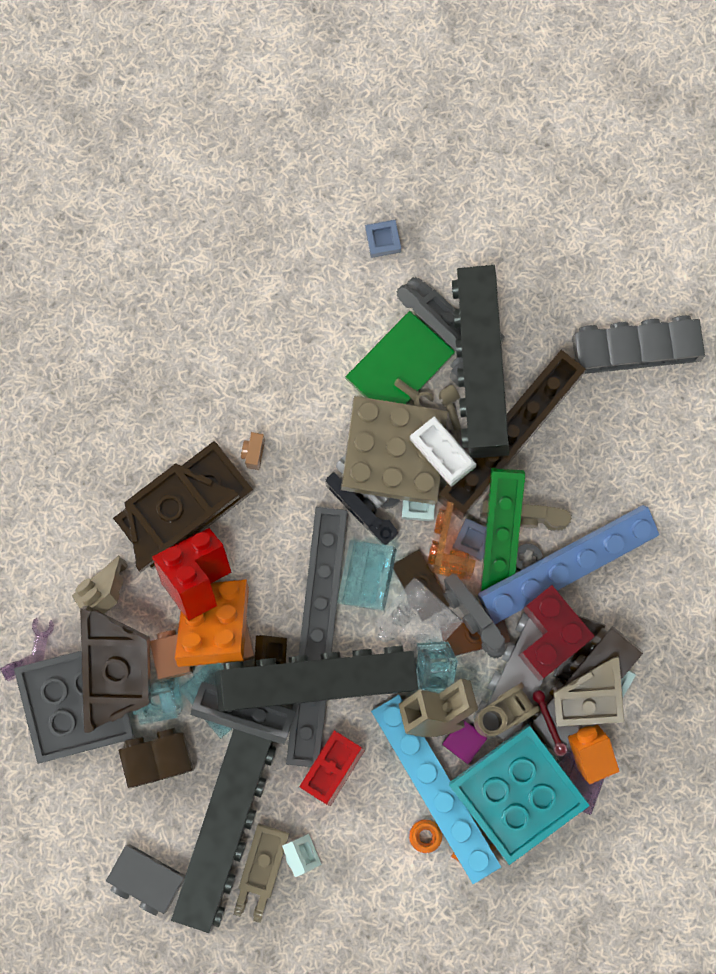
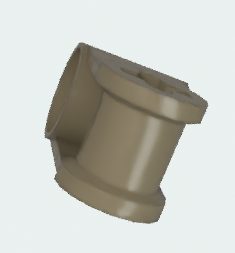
M521 682L497 697L496 701L481 709L475 716L474 726L480 735L494 737L512 726L520 724L540 710L538 706L532 705L523 691L524 684ZM486 713H493L497 716L499 725L495 731L487 730L484 727L483 716Z

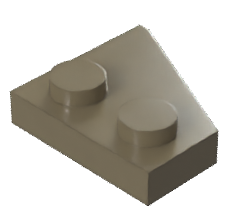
M119 555L92 579H85L77 586L72 597L80 609L83 606H90L105 614L118 603L119 590L124 581L119 573L128 567Z
M619 657L609 659L554 692L557 727L624 723Z

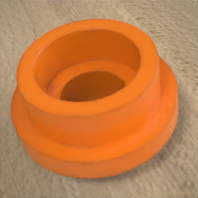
M427 819L420 820L410 830V843L414 849L421 853H431L440 846L442 831L435 822ZM423 830H429L432 833V839L428 843L422 842L419 838V834Z

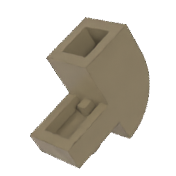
M462 678L440 693L420 689L398 704L405 733L420 737H438L456 732L465 727L463 720L478 710L471 681Z

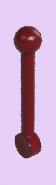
M536 690L532 694V699L538 703L555 743V754L563 756L567 753V746L561 742L544 702V692Z

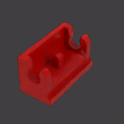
M334 730L299 787L331 807L365 750Z

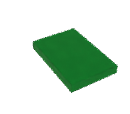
M409 310L345 376V379L365 398L408 404L411 398L394 385L395 381L399 378L412 389L419 392L455 355V351Z

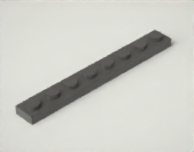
M315 508L298 655H308L309 661L321 660L320 654L332 652L348 512L343 509ZM326 700L293 704L292 710L296 712L289 733L286 765L312 767L321 752Z

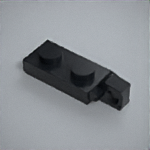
M333 472L325 479L326 487L384 547L398 535L399 532L390 520H382L374 515L378 511L367 498L360 500L354 492L341 490L342 476L339 478Z

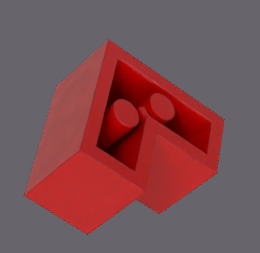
M210 528L152 556L161 584L188 621L217 606L211 583L232 572L224 545Z

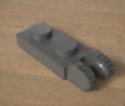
M413 277L407 284L400 286L397 289L398 291H396L397 299L406 308H413L422 320L456 351L455 339L461 338V328H455L454 308L435 289L433 290L420 278Z
M456 573L451 574L444 579L446 592L443 595L453 609L458 607L464 614L463 622L472 634L478 632L481 636L482 649L485 653L487 652L490 658L494 659L502 657L505 652V638H503V635H501L492 619Z

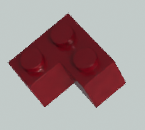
M551 585L522 609L543 636L518 656L540 681L595 636L554 586Z

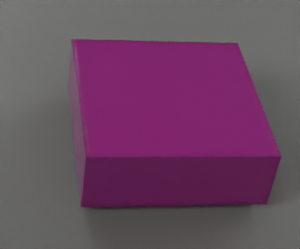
M463 720L465 727L450 733L442 743V746L468 765L488 738L480 735L474 727Z

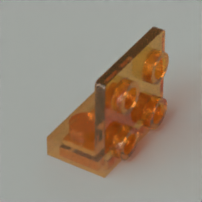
M447 502L445 510L439 509L434 533L440 534L439 540H432L427 564L433 565L432 573L450 576L456 573L459 579L469 581L474 572L476 560L469 559L470 554L462 551L450 550V554L444 553L454 505L452 502Z

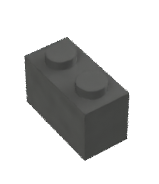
M128 844L122 850L106 882L113 885L110 889L113 893L124 899H128L129 896L141 901L140 908L157 916L158 912L165 914L168 911L186 875Z

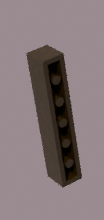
M561 349L507 413L509 456L472 458L476 463V467L452 487L447 484L439 493L438 501L459 519L463 520L490 488L491 468L506 469L581 380L586 369Z

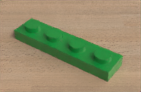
M491 468L480 592L512 576L516 572L525 483L524 470Z

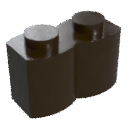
M171 728L157 732L158 739L145 742L144 737H139L124 742L126 748L119 749L118 751L128 789L194 771L183 732L176 733V729Z

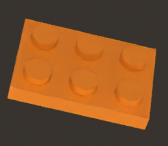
M247 579L211 583L217 606L190 621L180 611L175 653L178 667L243 661L249 595Z

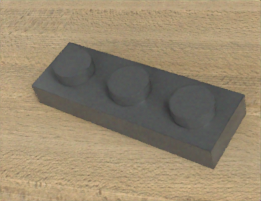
M201 682L190 715L285 745L296 711L281 706H269L219 712L216 686Z

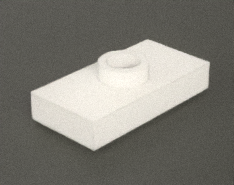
M435 416L410 435L412 443L451 487L476 467L473 459Z

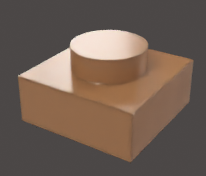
M251 432L250 440H244L241 459H245V465L248 469H260L265 445L264 434Z

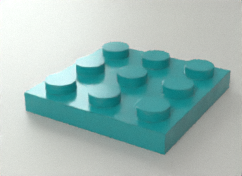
M529 723L449 782L451 789L509 865L590 806Z

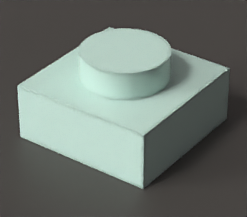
M403 500L402 519L433 522L435 505Z
M309 834L282 846L286 854L287 864L292 869L295 877L322 865Z

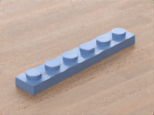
M642 505L478 593L485 612L492 619L493 623L497 624L521 611L551 585L556 590H559L659 536L649 508Z

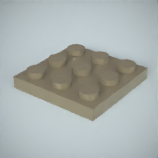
M354 396L341 490L436 505L441 475L412 443L410 435L434 416L446 429L448 411Z

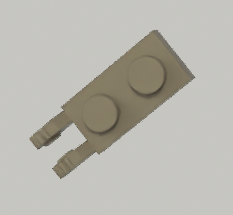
M488 500L483 501L480 507V518H487ZM522 504L520 527L537 528L538 523H543L548 530L562 531L571 523L572 515H570V511L568 512L564 508L561 510L556 507Z
M258 823L238 887L240 893L233 915L241 917L246 907L248 892L260 895L258 905H256L253 913V921L261 923L267 900L271 898L284 855L282 846L287 844L289 832Z

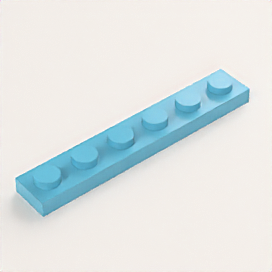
M397 695L371 712L472 884H475L501 868V865L469 811L449 786L450 779L425 737L405 733L398 705L403 700L400 695Z

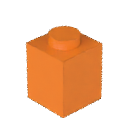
M598 724L583 727L577 733L568 736L578 771L588 784L620 772L610 738Z

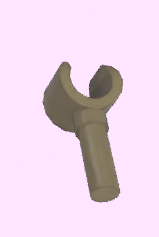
M399 378L394 383L396 387L413 399L414 406L423 407L419 403L420 397H425L431 402L434 400L431 393H419Z
M449 385L440 391L439 399H442L443 402L441 403L448 411L453 429L456 431L462 428L452 403L459 400L460 395L453 385Z

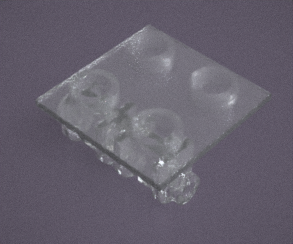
M414 577L374 624L379 627L378 637L383 642L387 643L389 640H393L398 646H403L404 651H414L415 661L423 667L463 620Z

